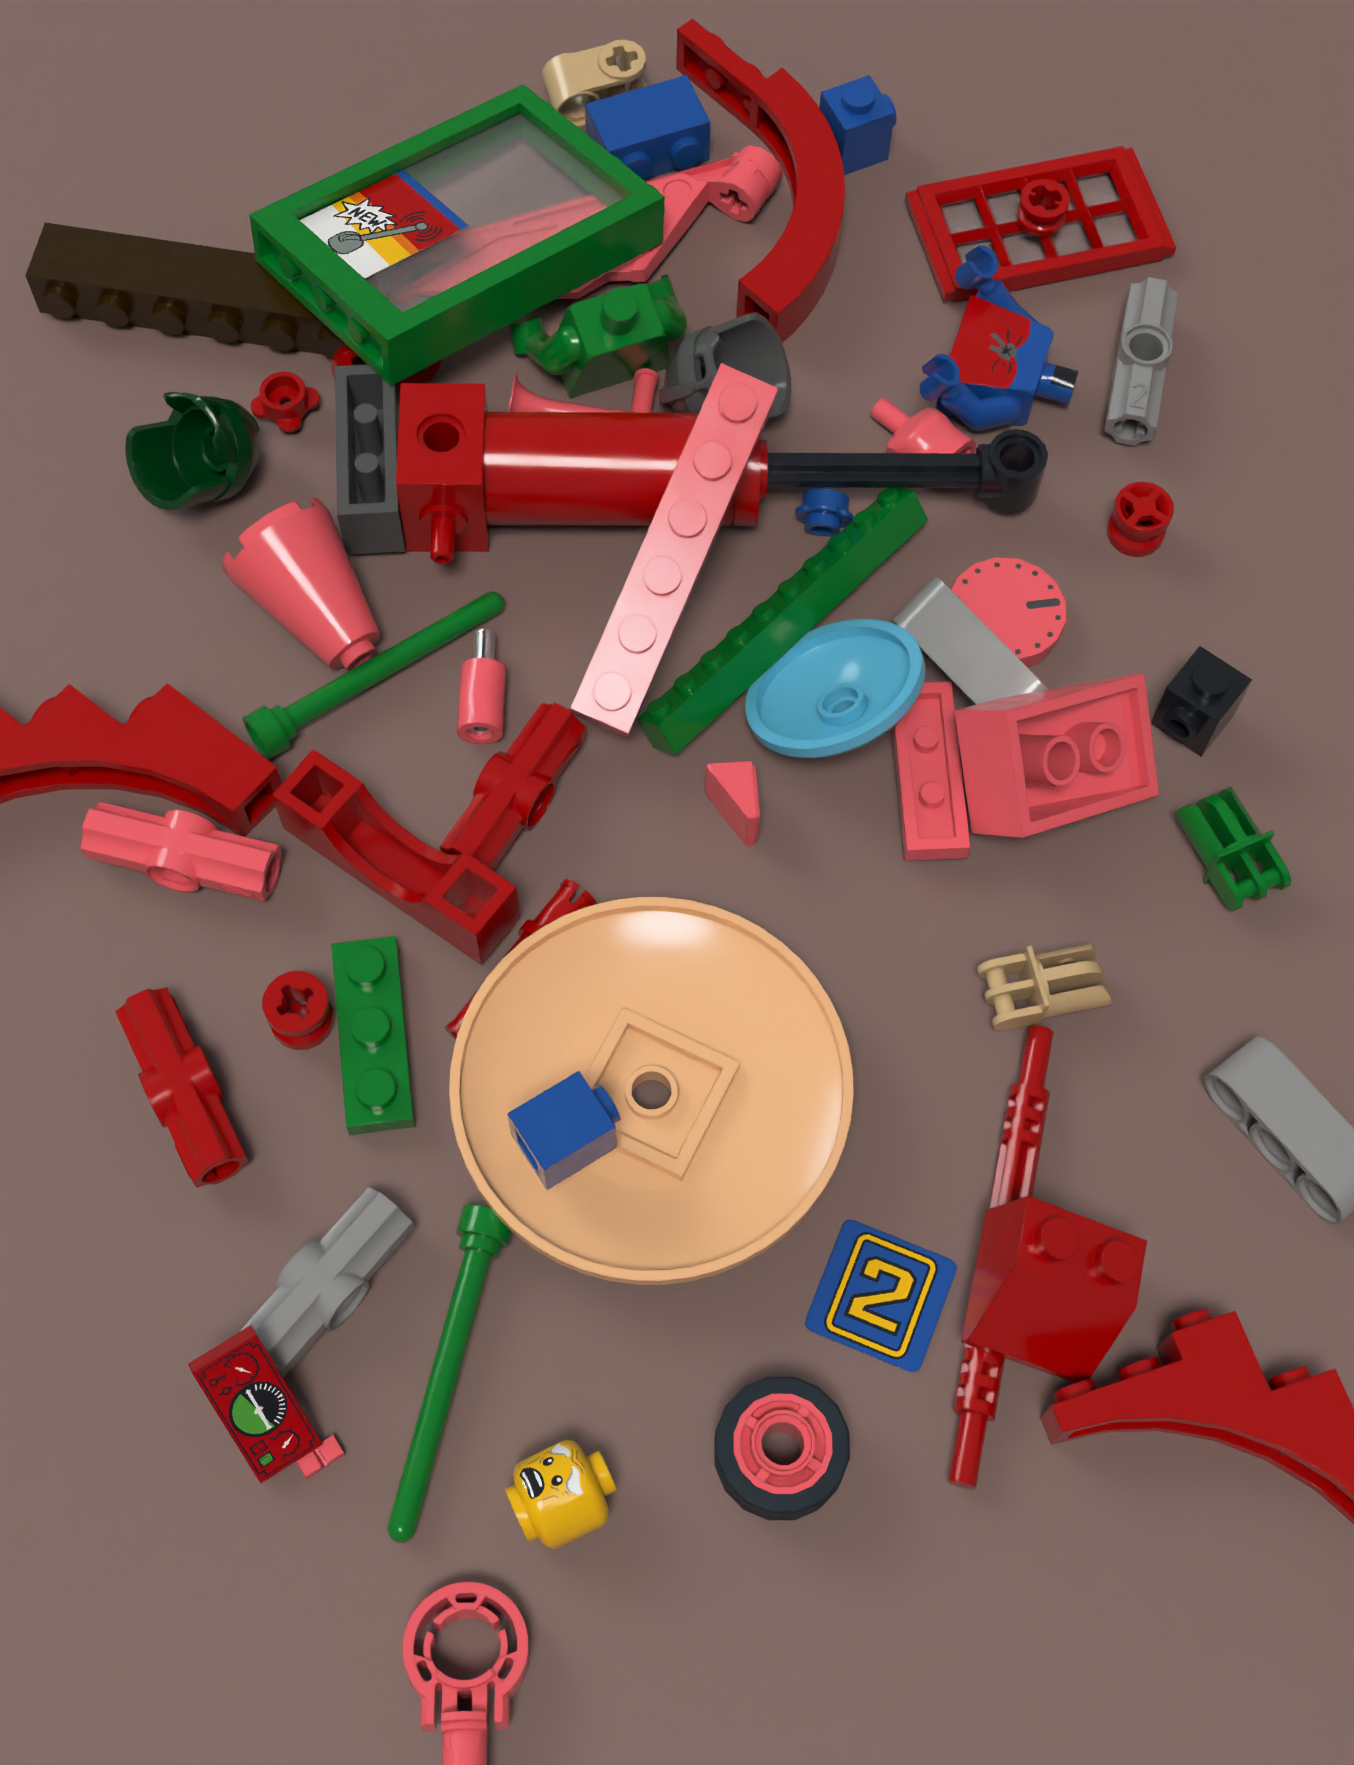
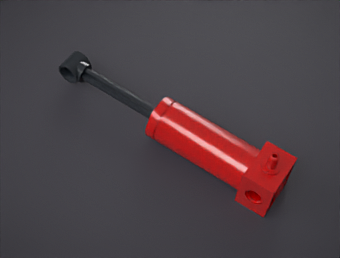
M401 383L396 489L406 552H430V559L440 565L452 562L454 560V552H489L490 525L650 526L699 413L488 412L485 384ZM1019 429L1000 433L995 436L990 444H978L976 454L768 453L767 440H760L759 438L721 526H730L731 523L732 526H757L760 499H766L767 487L975 488L976 497H983L990 506L999 511H1022L1031 506L1037 497L1047 464L1048 452L1045 444L1038 436L1029 431Z

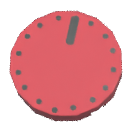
M995 557L975 563L957 577L951 589L1027 667L1038 664L1049 655L1050 650L1056 646L1066 623V600L1057 582L1040 567L1019 558Z

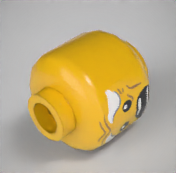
M568 1439L560 1441L516 1464L513 1470L514 1485L505 1489L528 1543L539 1538L543 1545L551 1549L560 1548L602 1527L609 1517V1508L605 1496L617 1491L599 1450L586 1456L579 1444Z

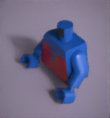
M983 245L975 247L966 253V262L957 268L955 280L963 289L971 290L977 288L979 291L976 296L970 295L950 355L938 354L922 366L923 373L928 375V377L920 383V394L929 401L937 399L936 409L947 417L959 418L974 431L1006 425L1022 426L1028 422L1036 396L1069 405L1079 371L1047 362L1054 336L1053 331L1050 327L1040 324L1020 306L1000 279L992 280L998 269V261L993 251Z

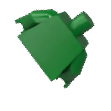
M666 274L661 276L662 279L650 284L641 283L624 289L614 288L608 291L607 294L574 303L567 308L558 330L551 337L544 333L541 316H532L530 320L513 321L508 325L514 353L527 354L548 373L561 375L569 399L632 380L634 373L638 369L649 368L655 372L666 369L670 360L667 340L675 341L682 337L687 328V320L677 301L670 277Z

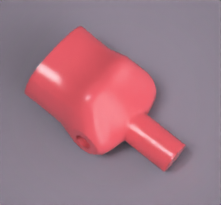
M882 398L874 405L871 411V417L893 433L887 443V453L973 454L976 449V442L956 428L947 416L936 408L926 407L910 417L886 398Z

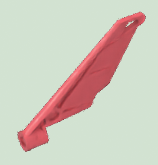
M748 145L742 148L739 153L734 152L729 158L646 181L665 197L663 243L557 299H579L608 281L646 282L708 202L734 220L742 222L752 220L782 179L783 173L780 163L770 152L762 147ZM588 197L445 238L410 257L388 284L386 289L388 300L395 306H407L419 298H431L606 207L595 198ZM435 270L411 286H406L417 271Z

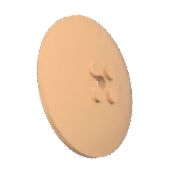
M635 897L591 905L558 918L520 942L492 970L473 997L455 1041L449 1083L451 1119L459 1151L477 1190L495 1215L517 1237L556 1263L592 1277L634 1285H667L691 1282L718 1275L757 1257L787 1236L813 1208L835 1173L844 1150L851 1122L854 1096L853 1069L849 1045L842 1023L831 999L804 962L783 942L739 915L715 906L668 897ZM579 1071L591 1089L601 1085L606 1090L619 1112L621 1120L615 1123L617 1148L546 1190L512 1137L507 1113ZM648 1080L663 1083L670 1091V1099L664 1106L658 1109H645L639 1106L633 1099L632 1094L640 1083Z

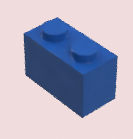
M687 75L585 104L586 133L613 156L618 157L624 165L643 180L675 170L687 169L696 164L709 161L711 122Z

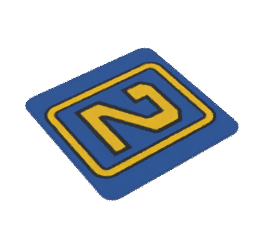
M848 1220L841 1227L806 1316L805 1325L813 1333L908 1372H916L922 1366L957 1270L956 1264L947 1257L860 1222Z

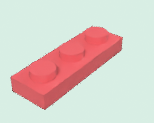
M952 681L924 682L921 692L912 707L898 724L892 728L905 861L967 858L969 854L970 840Z

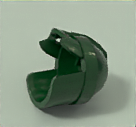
M184 392L164 393L163 398L165 402L173 409L168 421L133 427L126 436V461L138 491L152 505L165 510L181 509L200 503L220 502L234 497L243 488L258 461L257 435L260 428L253 415L239 403L220 397L198 396Z

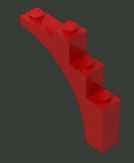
M168 683L153 697H147L138 703L132 711L129 720L124 725L120 724L70 684L56 697L45 700L36 709L32 719L25 726L0 708V804L20 797L66 789H115L169 800L203 813L235 834L244 837L275 807L272 794L282 784L277 767Z
M1209 1308L1172 1321L1170 1325L1173 1332L1156 1348L1164 1366H1160L1157 1357H1150L1120 1369L1118 1375L1121 1381L1098 1389H1096L1093 1379L1083 1380L1066 1386L1053 1393L1056 1403L1052 1404L1040 1418L1051 1445L1099 1433L1160 1431L1218 1442L1263 1459L1314 1489L1354 1524V1408L1336 1369L1312 1376L1307 1365L1289 1370L1268 1380L1271 1391L1236 1311L1213 1318Z

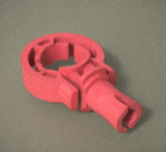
M458 1582L434 1591L415 1609L404 1632L402 1645L403 1662L409 1682L417 1696L421 1699L420 1728L422 1731L436 1732L437 1694L439 1691H442V1765H487L489 1692L495 1690L494 1723L496 1730L508 1729L510 1726V1699L521 1686L528 1668V1633L519 1609L504 1593L483 1583ZM489 1606L506 1618L517 1638V1651L509 1654L505 1629L499 1631L498 1641L501 1649L495 1665L483 1675L470 1680L450 1678L436 1668L432 1659L435 1638L431 1632L427 1631L425 1635L424 1657L416 1655L418 1641L424 1628L442 1610L444 1611L433 1620L434 1628L439 1632L444 1631L448 1624L463 1619L481 1620L487 1623L490 1629L496 1631L500 1627V1621L492 1611L486 1608ZM512 1667L507 1677L501 1679L506 1668ZM422 1669H426L430 1674L431 1680H423L419 1672ZM460 1699H472V1711H459Z

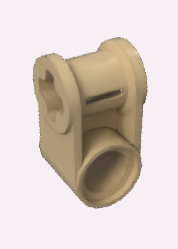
M624 39L574 53H562L553 57L542 70V79L551 105L578 128L586 126L585 104L625 93V84L630 91L647 86L642 78L646 68V55L640 45L634 41ZM617 56H620L621 70L616 65Z

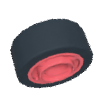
M767 1377L745 1386L725 1406L715 1432L714 1464L725 1492L743 1510L766 1520H797L818 1511L837 1491L850 1459L849 1429L839 1406L820 1387L796 1377ZM784 1432L791 1435L797 1441L801 1456L796 1462L789 1465H778L771 1462L765 1456L762 1449V1441L770 1434Z

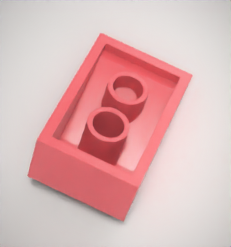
M1144 673L1003 697L954 710L972 834L1024 838L1159 795Z

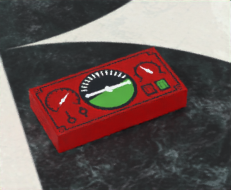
M252 1325L188 1363L194 1378L260 1484L323 1445Z

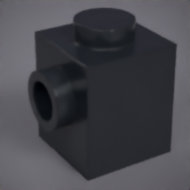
M1199 646L1166 687L1151 724L1202 757L1235 715L1252 679Z

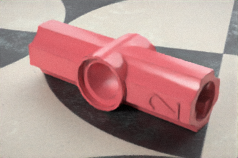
M99 802L96 807L89 809L82 825L80 850L85 858L144 872L155 883L175 891L191 893L197 891L199 886L265 902L267 897L274 893L280 876L282 852L279 845L219 831L216 825L209 820L188 811L169 810L165 813L164 817Z

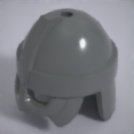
M749 313L717 326L701 328L687 335L667 364L664 388L656 391L660 404L669 402L677 413H699L722 363L779 388L774 406L768 417L770 418L781 415L788 408L791 398V375L784 347L774 327L761 314Z

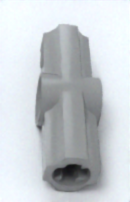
M1147 277L1140 283L1131 284L1128 289L1118 352L1111 372L1112 387L1104 432L1109 433L1116 443L1136 446L1140 442L1153 440L1156 434L1166 367L1173 350L1171 335L1178 292L1171 289L1167 280Z
M369 1186L321 1241L315 1239L308 1242L289 1260L277 1279V1290L255 1312L240 1331L252 1325L284 1378L325 1330L331 1332L337 1329L354 1313L368 1292V1281L390 1258L400 1244L409 1237L408 1235L415 1228L413 1222L390 1199Z

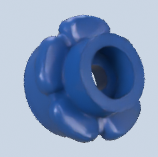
M810 489L805 491L802 497V505L795 509V515L805 524V531L817 536H834L840 533V528L847 526L853 519V514L848 511L849 497L842 492L830 489Z

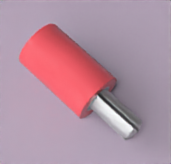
M480 629L475 633L474 658L466 660L461 665L457 734L464 741L475 744L497 742L503 735L506 668L504 664L495 660L496 633L490 629H486V645L484 629Z

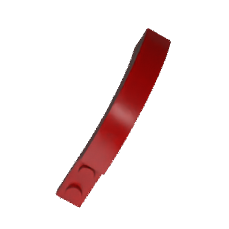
M692 18L677 29L676 69L683 75H687L691 82L750 129L766 145L780 163L790 187L793 211L789 222L773 249L759 264L738 280L736 311L737 318L749 313H758L764 316L774 327L783 343L811 314L824 294L834 270L839 251L845 198L844 168L839 147L831 127L817 103L785 69L781 68L770 77L765 78L755 65L747 63L728 48L718 35L710 33Z

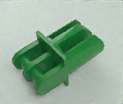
M1232 786L1223 789L1218 795H1209L1200 799L1197 805L1188 804L1175 812L1177 821L1208 870L1202 880L1203 883H1212L1229 910L1235 911L1243 906V900L1249 897L1257 901L1266 897L1267 889L1275 886L1277 889L1283 890L1291 885L1289 870L1271 843L1274 832L1271 830L1261 834ZM1257 861L1263 868V871L1261 872L1258 871L1257 867L1254 864ZM1235 872L1240 881L1235 883L1230 873Z

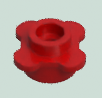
M277 372L263 380L259 388V397H255L251 401V411L258 419L267 418L277 423L282 432H294L301 427V419L307 411L319 405V393L313 387L305 388L303 380L296 374Z

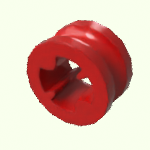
M1037 179L1027 183L1022 189L1016 215L1018 224L1022 229L1032 235L1041 237L1051 236L1059 232L1065 224L1070 203V196L1066 188L1062 184L1050 179Z

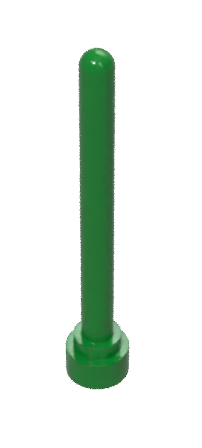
M487 592L289 706L282 708L280 705H276L269 709L266 705H263L242 717L249 737L261 755L270 760L290 748L289 741L297 737V729L499 614L504 608V599L497 592Z
M472 1204L464 1205L456 1229V1234L461 1237L459 1249L464 1251V1255L387 1526L390 1538L398 1543L409 1541L415 1534L490 1260L498 1259L500 1249L507 1248L511 1239L512 1231L489 1207Z

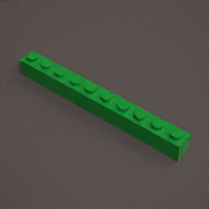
M887 488L881 491L877 499L869 507L857 513L845 529L832 536L828 540V544L815 556L808 558L803 563V567L790 579L783 581L774 594L765 602L754 607L750 616L740 625L730 629L726 634V638L714 649L704 653L700 661L691 670L679 676L674 681L673 686L660 698L653 700L647 706V710L636 719L653 748L677 755L928 521V518L915 491L902 488Z

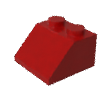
M1031 1196L986 1210L961 1343L1073 1383L1090 1379L1137 1307L1147 1240Z

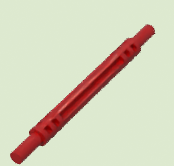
M1035 1025L1027 1029L1018 1084L1010 1087L989 1209L1026 1196L1033 1197L1050 1097L1049 1091L1044 1089L1054 1032L1044 1026ZM965 1344L953 1409V1412L960 1416L948 1483L961 1488L976 1489L987 1421L995 1420L1005 1358Z

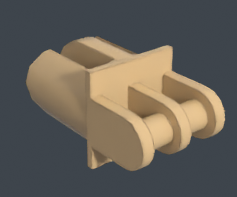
M1094 943L1034 954L1032 946H1027L1024 953L995 958L981 963L977 967L978 975L982 979H987L989 990L984 993L985 999L988 1004L994 1005L997 1016L992 1019L994 1029L1002 1031L1029 1025L1041 1026L1043 1019L1112 1004L1108 987L1100 985L1104 981V974L1101 964L1093 961L1097 957ZM1018 973L1020 981L1007 982L1006 975ZM1025 999L1028 1007L1016 1010L1013 1001Z

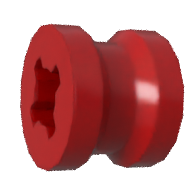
M1135 482L1121 489L1115 499L1113 512L1107 523V537L1110 544L1119 552L1133 557L1147 556L1158 550L1174 514V503L1170 495L1162 487L1151 482ZM1140 521L1146 522V526H1139L1137 524Z
M289 971L277 976L267 986L262 997V1009L274 1037L283 1046L294 1050H307L320 1045L330 1035L334 1026V1010L323 983L316 976L304 971ZM296 1000L308 1002V1004L299 1005Z

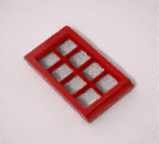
M1124 146L917 186V190L906 192L905 201L943 301L953 300L955 303L969 300L970 295H977L979 291L977 288L967 290L960 287L955 280L957 268L966 262V253L979 245L987 246L996 255L998 269L992 280L1000 279L1008 291L1162 261L1163 257L1174 255L1176 245L1133 148L1125 149ZM1033 180H1054L1062 184L1070 196L1065 224L1059 232L1051 236L1041 237L1032 235L1024 231L1017 221L1016 215L1022 189Z

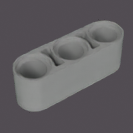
M936 576L891 619L894 624L902 627L915 638L921 653L949 681H952L956 689L972 705L1048 689L973 611Z
M1256 1036L1205 1076V1088L1212 1101L1300 1198L1326 1222L1334 1225L1341 1224L1354 1213V1128L1277 1046L1263 1037Z

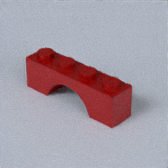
M312 749L272 794L283 829L480 965L484 963L520 919L517 888L515 885L465 851L460 855L446 854L413 836L386 813L369 793L363 782L316 750Z

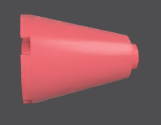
M317 497L310 498L312 507L302 509L296 500L286 503L263 516L238 537L244 548L235 559L227 551L223 557L222 569L237 587L329 668L339 669L345 667L347 671H350L375 656L377 649L374 645L380 638V632L330 511Z

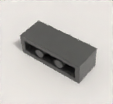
M369 365L335 366L337 517L347 555L405 552V539L396 489L400 405L397 383L392 386L389 385Z

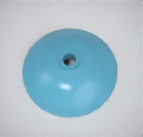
M852 619L816 628L805 634L748 688L745 699L747 721L760 743L782 755L799 758H827L852 752L886 734L898 724L912 707L924 684L926 668L923 655L915 638L908 631L887 621Z

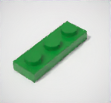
M396 936L333 943L331 947L347 1131L349 1135L415 1127L399 948Z

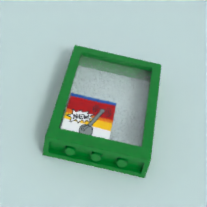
M522 84L249 214L255 260L392 386L663 243L665 197L654 186L649 185L624 165L618 157L613 156L590 138L584 130L575 126L555 110L549 102L544 101Z

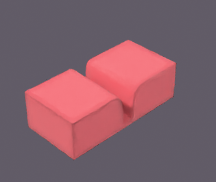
M334 1435L322 1441L323 1445L296 1461L306 1479L345 1455Z

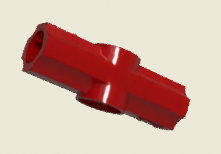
M555 702L553 704H540L506 753L502 751L497 752L486 763L476 781L473 791L474 799L440 845L441 852L450 855H460L465 851L494 871L522 829L529 830L537 825L552 801L556 780L587 737L586 726L575 717L572 711Z
M167 987L157 990L146 989L128 997L124 1005L116 1010L115 1013L142 1072L138 1073V1077L162 1127H168L175 1142L176 1151L188 1176L197 1188L209 1184L216 1185L237 1175V1172L249 1163V1160L221 1103V1100L225 1099L220 1085L201 1046L194 1045L187 1030L188 1026L174 997L171 996Z

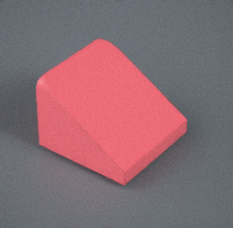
M752 761L708 764L705 773V793L741 841L745 845H755V841H758L760 822L755 765H752Z

